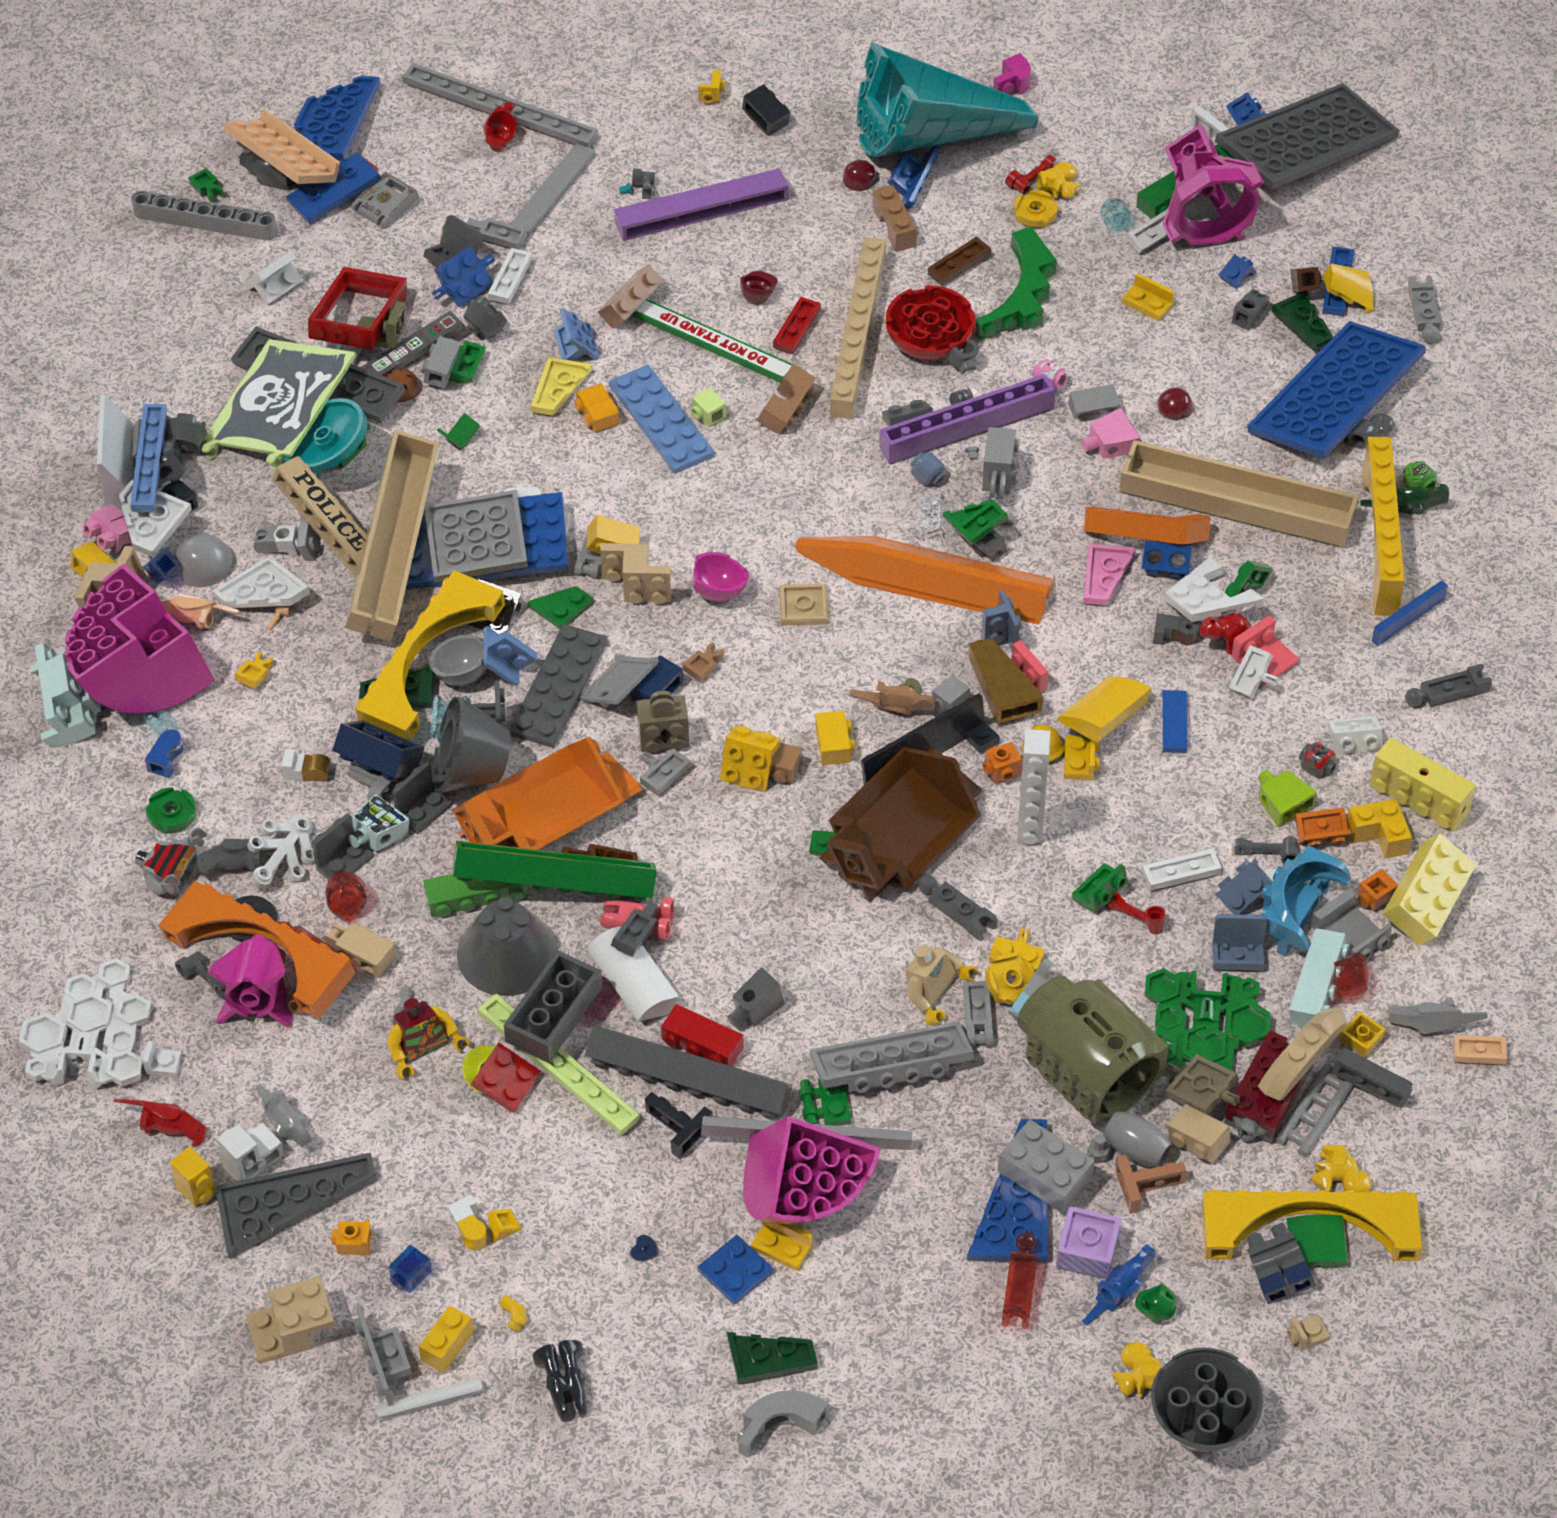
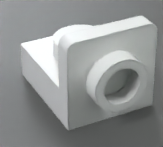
M148 1041L146 1049H143L141 1052L140 1061L144 1065L146 1074L176 1077L182 1054L181 1051L156 1049L154 1041Z

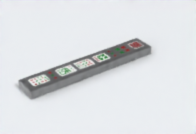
M448 311L399 342L395 348L388 349L360 368L386 377L391 371L406 366L428 352L432 343L436 344L439 336L450 338L464 329V325L451 311Z

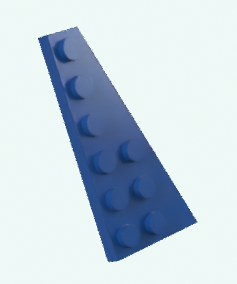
M1029 1119L1020 1120L1014 1137ZM1031 1119L1047 1130V1119ZM1000 1173L984 1210L981 1223L975 1233L973 1243L967 1253V1260L1047 1262V1203Z

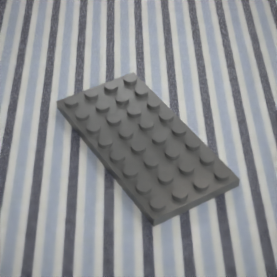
M1341 83L1216 134L1215 142L1235 159L1255 163L1264 184L1273 190L1398 137L1400 130L1344 83Z

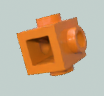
M1009 742L986 750L982 766L987 776L990 775L995 784L1021 775L1022 759L1013 743Z

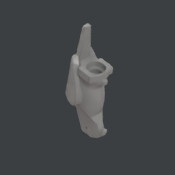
M1452 997L1446 998L1444 1002L1439 1004L1423 1002L1419 1005L1400 1007L1396 1004L1388 1008L1390 1023L1411 1026L1421 1034L1461 1028V1024L1488 1018L1487 1012H1461V1010L1455 1008Z
M261 1084L255 1086L262 1098L264 1112L281 1138L292 1139L301 1147L310 1143L312 1139L304 1128L306 1123L303 1114L286 1101L283 1090L281 1089L270 1094Z

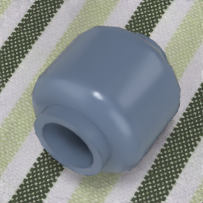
M921 452L910 464L912 467L911 474L924 486H929L932 483L937 485L945 476L943 474L944 463L931 452L925 454Z

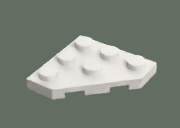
M131 480L119 494L134 550L154 557L192 510L191 504L157 490L155 512L131 511L130 503L133 480Z
M271 556L212 591L217 601L230 608L290 606L311 594L309 587Z

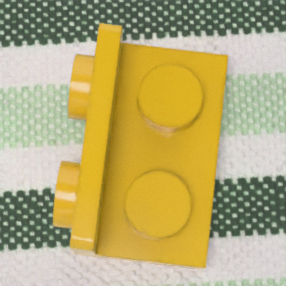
M1137 273L1134 278V285L1122 297L1121 303L1160 321L1173 306L1175 292Z
M1065 735L1064 779L1093 780L1094 771L1099 772V757H1095V752H1099L1100 742L1096 743L1085 736Z
M763 1221V1225L750 1247L755 1252L798 1271L812 1248V1234L801 1226L796 1227L791 1224Z

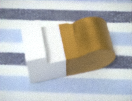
M285 749L282 762L284 780L324 782L328 778L331 760L323 754H296L294 749Z

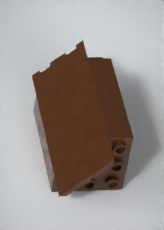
M903 747L829 819L835 835L826 843L828 849L819 859L825 864H833L840 870L837 875L852 888L857 885L863 891L864 899L870 903L889 884L908 890L981 816L975 798L982 791L976 783L960 770V765L955 758L944 756L934 748H930L925 752Z

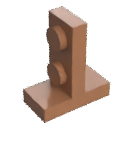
M1127 1155L1116 1157L1115 1172L1130 1214L1140 1212L1141 1192L1185 1183L1186 1168L1184 1162H1170L1161 1167L1142 1168L1137 1172H1132Z

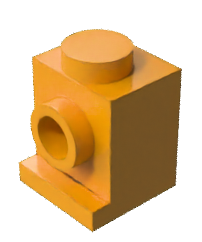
M364 1219V1222L338 1221V1229H332L331 1243L336 1245L337 1254H370L372 1236L370 1219Z

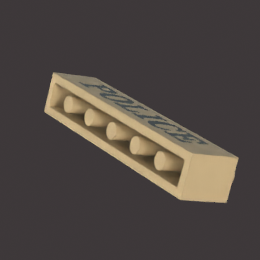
M299 456L279 465L275 470L272 481L353 576L357 578L367 533L358 526L352 515L345 511L338 499L327 490L324 483L315 476L309 465L304 463Z

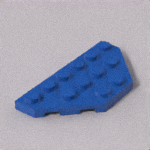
M357 76L352 79V83L346 86L339 84L325 90L326 94L323 96L307 98L294 123L295 130L338 161H344L381 84L380 77Z

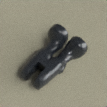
M564 1340L558 1344L559 1354L565 1367L564 1376H562L559 1370L555 1345H545L532 1354L535 1365L545 1368L547 1373L546 1388L550 1392L554 1407L561 1421L569 1419L566 1403H575L579 1417L585 1416L587 1413L584 1389L585 1377L577 1364V1359L583 1354V1345L581 1341Z

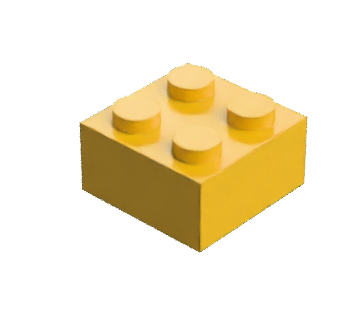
M1360 1011L1343 1028L1339 1040L1365 1058L1383 1040L1386 1029Z

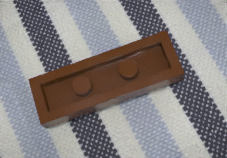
M976 236L928 267V275L943 286L991 255V247Z

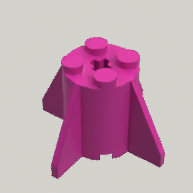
M254 935L252 939L243 941L209 966L208 974L226 986L224 994L226 1000L217 1016V1024H222L237 1013L244 1017H248L249 1014H257L256 1017L268 1014L285 1027L291 1026L292 1014L287 1007V992L283 979L286 952L266 940L262 935Z

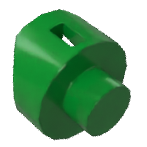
M1161 1282L1158 1286L1139 1292L1135 1306L1151 1321H1159L1162 1318L1169 1320L1177 1309L1176 1305H1174L1176 1295Z

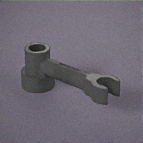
M633 168L632 186L642 185V199L651 200L655 172L642 171V169Z
M1293 836L1285 837L1283 843L1271 844L1252 842L1245 838L1235 839V855H1246L1252 852L1280 853L1281 862L1284 864L1287 859L1295 860L1297 854L1301 853L1298 848V840Z
M199 951L189 957L184 956L175 961L176 970L184 979L197 973L211 985L218 997L221 999L225 997L226 986L208 974V969L204 966L206 964L205 958Z

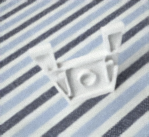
M1211 557L1165 592V601L1191 622L1204 620L1207 617L1222 616L1221 612L1228 610L1242 612L1243 607L1255 605V608H1261L1264 606V598L1252 589L1234 597H1229L1212 584L1209 580L1223 575V566Z

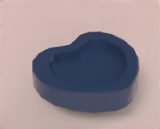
M640 1235L636 1239V1245L630 1250L631 1257L636 1261H647L657 1255L655 1241L648 1235Z

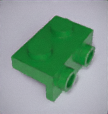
M1105 863L1102 864L1072 892L1073 900L1097 912L1128 883L1125 866L1119 864L1114 869Z

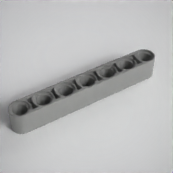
M148 191L135 192L131 197L134 215L143 220L260 240H272L278 233L276 218L270 212Z

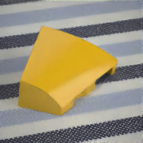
M1331 263L1322 275L1327 291L1341 297L1351 305L1355 301L1364 306L1365 313H1371L1373 311V290L1369 272Z

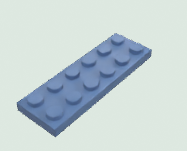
M649 364L609 380V387L674 474L715 457L714 450Z

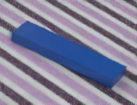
M1332 246L1330 264L1352 268L1354 249ZM1326 288L1322 314L1344 317L1346 302L1341 297L1329 293Z
M1439 581L1374 627L1372 642L1379 646L1445 600L1448 585L1444 581Z

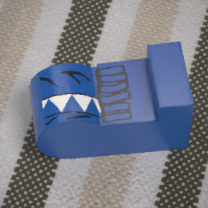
M166 730L159 736L145 758L148 772L170 778L174 772L172 762L175 757L183 752L182 739L178 731Z

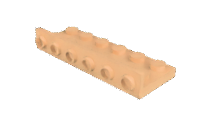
M262 110L260 120L252 119L245 122L234 120V122L224 123L223 131L297 184L336 182L340 162L269 111Z

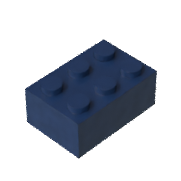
M360 720L340 724L332 751L340 754L339 757L343 760L357 761L361 763L360 767L370 771L375 769L382 772L381 776L395 780L398 777L405 778L411 775L413 770L419 766L425 747Z

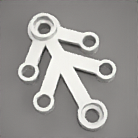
M296 815L291 818L290 822L275 823L271 819L264 820L260 827L263 835L272 836L274 833L289 834L286 838L263 840L260 836L256 835L250 838L247 847L251 852L258 853L261 850L277 849L264 866L254 870L251 875L252 884L259 889L267 888L273 879L272 872L285 855L289 866V878L293 881H300L305 874V869L298 863L294 843L299 839L303 852L301 855L302 862L307 865L313 864L315 860L309 840V835L313 831L312 822L302 815ZM265 826H270L272 830H268ZM252 842L258 843L259 846L253 845ZM306 854H310L313 858H308ZM293 871H298L300 875H296Z

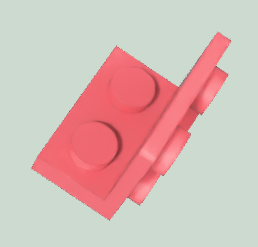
M1270 615L1234 638L1232 657L1240 664L1250 645L1273 655L1267 668V673L1278 677L1299 662V658L1274 636L1276 620Z
M1021 640L1014 643L1011 660L1040 693L1047 690L1048 670Z

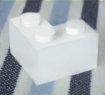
M263 1123L249 1129L247 1132L237 1124L232 1129L224 1131L217 1139L223 1166L238 1181L255 1177L284 1156L282 1142Z

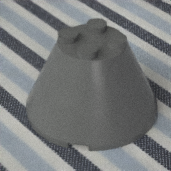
M502 897L498 901L487 905L464 932L458 944L457 960L464 978L478 990L491 995L511 994V996L528 992L558 950V945L553 932L542 920L518 902L512 901L509 897Z
M1193 1348L1174 1355L1172 1360L1158 1370L1152 1384L1151 1404L1160 1426L1168 1435L1178 1441L1183 1448L1197 1453H1210L1234 1446L1253 1432L1262 1414L1263 1393L1255 1373L1239 1362L1238 1357L1220 1349Z

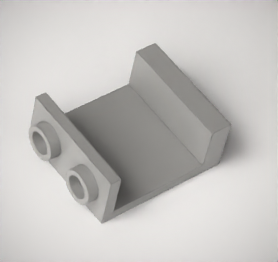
M1349 888L1313 913L1311 927L1314 930L1318 928L1345 933L1346 944L1350 945L1349 955L1346 960L1353 966L1359 961L1365 962L1377 948L1383 949L1389 944L1392 926L1387 924L1379 929L1355 906L1357 893Z

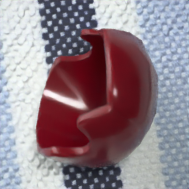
M854 160L844 169L843 183L851 190H868L871 188L873 181L875 182V167L868 161Z
M1179 387L1165 390L1157 401L1159 413L1166 418L1179 420L1184 415L1189 417L1194 408L1189 393Z

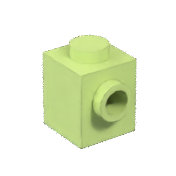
M710 387L692 397V415L695 419H700L708 428L727 418L726 403Z

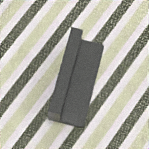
M1346 1048L1342 1049L1331 1072L1337 1077L1400 1108L1404 1106L1413 1090L1411 1089L1413 1085L1411 1081Z

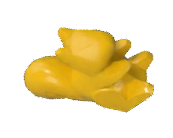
M1058 162L1053 168L1040 171L1037 176V190L1052 192L1054 199H1057L1059 194L1065 199L1078 194L1076 189L1080 187V184L1069 182L1077 175L1075 166L1069 162Z
M1322 1145L1320 1157L1325 1159V1162H1316L1315 1171L1317 1172L1312 1175L1313 1183L1320 1190L1330 1192L1332 1182L1336 1181L1342 1182L1344 1191L1369 1192L1371 1190L1370 1176H1367L1365 1171L1358 1170L1356 1160L1349 1154L1348 1149L1344 1145Z
M1141 1342L1128 1343L1122 1349L1120 1355L1122 1363L1132 1369L1131 1373L1113 1372L1112 1374L1115 1378L1114 1383L1118 1385L1121 1393L1125 1396L1131 1395L1137 1389L1138 1397L1142 1398L1147 1388L1152 1389L1154 1378L1158 1370L1163 1367L1158 1359L1151 1356L1152 1351L1148 1349V1346Z

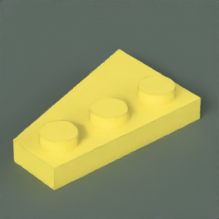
M548 357L531 404V412L554 416L592 371V364Z

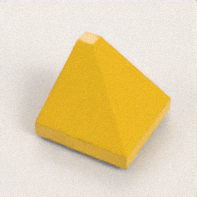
M511 1209L494 1210L487 1213L493 1243L522 1229Z

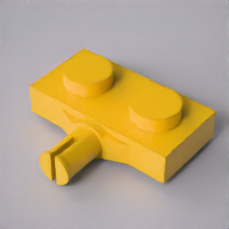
M1020 928L1017 940L996 936L989 955V961L992 962L995 958L1005 953H1014L1019 955L1018 958H1021L1023 961L1027 960L1032 965L1034 971H1036L1042 963L1045 949L1027 944L1030 930L1026 929L1024 933L1025 928Z

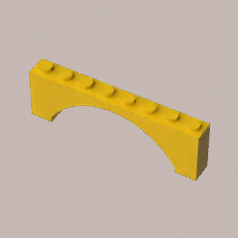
M1368 437L1362 478L1363 490H1369L1371 495L1374 518V616H1391L1400 608L1405 581L1392 437Z
M455 570L449 578L446 577L437 595L434 594L425 612L420 613L413 629H409L406 633L405 640L401 646H397L394 650L393 657L389 663L384 664L377 680L370 684L365 697L357 702L355 711L358 721H366L411 741L421 727L419 714L413 711L405 694L406 678L413 660L431 640L452 628L476 621L490 620L494 622L505 606L503 590Z
M1218 1189L1203 1191L1202 1219L1205 1259L1232 1260L1233 1251L1250 1233L1260 1226L1281 1217L1296 1214L1343 1215L1344 1221L1359 1227L1374 1237L1392 1255V1261L1420 1260L1422 1241L1417 1193H1408L1406 1191L1395 1193H1382L1380 1191L1354 1192L1351 1190L1343 1192H1328L1325 1190L1316 1192H1302L1300 1190L1289 1192H1275L1274 1190L1249 1192L1247 1190L1221 1191Z

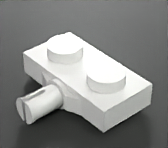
M1250 645L1229 688L1253 699L1258 686L1262 682L1276 686L1278 677L1267 673V668L1273 655Z

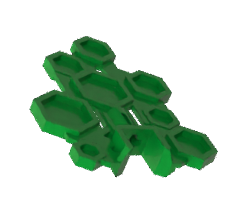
M1163 968L1146 975L1145 997L1158 1004L1155 1016V1033L1169 1046L1167 1064L1172 1063L1182 1068L1187 1065L1182 1062V1059L1190 1062L1197 1054L1233 1071L1234 1050L1239 1048V1044L1247 1048L1262 1042L1270 1029V1012L1260 1007L1258 1001L1255 1000L1259 998L1260 983L1250 977L1242 979L1239 976H1230L1224 973L1222 975L1221 992L1196 990L1197 972L1195 970L1173 974ZM1182 1004L1194 1013L1193 1027L1185 1030L1186 1012L1181 1009ZM1206 1006H1209L1208 1011H1205ZM1226 1012L1225 1030L1223 1033L1219 1030L1220 1014ZM1169 1098L1170 1100H1172L1173 1102L1177 1103L1178 1105H1180V1106H1182V1107L1184 1106V1104H1182V1103H1180V1102H1177V1101H1175V1100Z

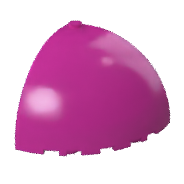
M122 564L101 581L103 586L96 593H89L86 605L77 609L72 618L74 624L71 629L67 630L65 637L67 648L64 651V656L67 659V666L71 674L89 696L108 708L127 713H150L164 710L189 699L215 681L190 633L167 613L156 591L125 564Z

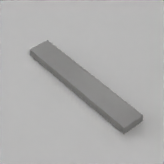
M576 143L510 225L526 229L529 237L594 158L595 150Z

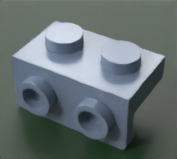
M1246 859L1236 868L1239 873L1231 879L1227 876L1217 885L1220 890L1215 895L1233 914L1242 912L1262 894L1267 884L1271 885L1273 882L1258 866L1256 859L1251 862Z

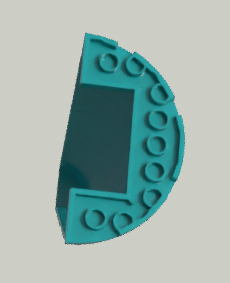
M874 42L870 44L864 64L867 78L866 81L863 80L860 83L857 102V126L861 127L863 134H859L858 139L863 151L868 155L879 157L895 152H904L922 147L927 148L949 142L954 143L997 133H1008L1028 128L1035 129L1038 124L1037 113L1025 100L903 53L893 51Z

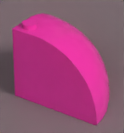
M787 1116L750 1136L743 1178V1195L746 1209L755 1219L779 1224H799L829 1216L851 1203L861 1193L862 1188L875 1170L881 1148Z

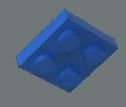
M737 1234L697 1266L698 1272L733 1305L773 1273V1268Z

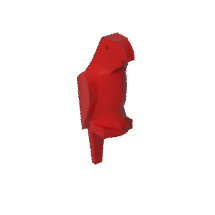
M114 1098L113 1102L143 1107L139 1126L140 1130L145 1131V1134H149L153 1130H158L168 1135L185 1134L188 1139L193 1141V1146L200 1145L206 1138L207 1127L178 1105Z

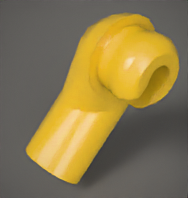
M505 1295L501 1299L499 1306L510 1313L511 1320L508 1322V1327L518 1332L522 1329L523 1325H526V1309L517 1301Z

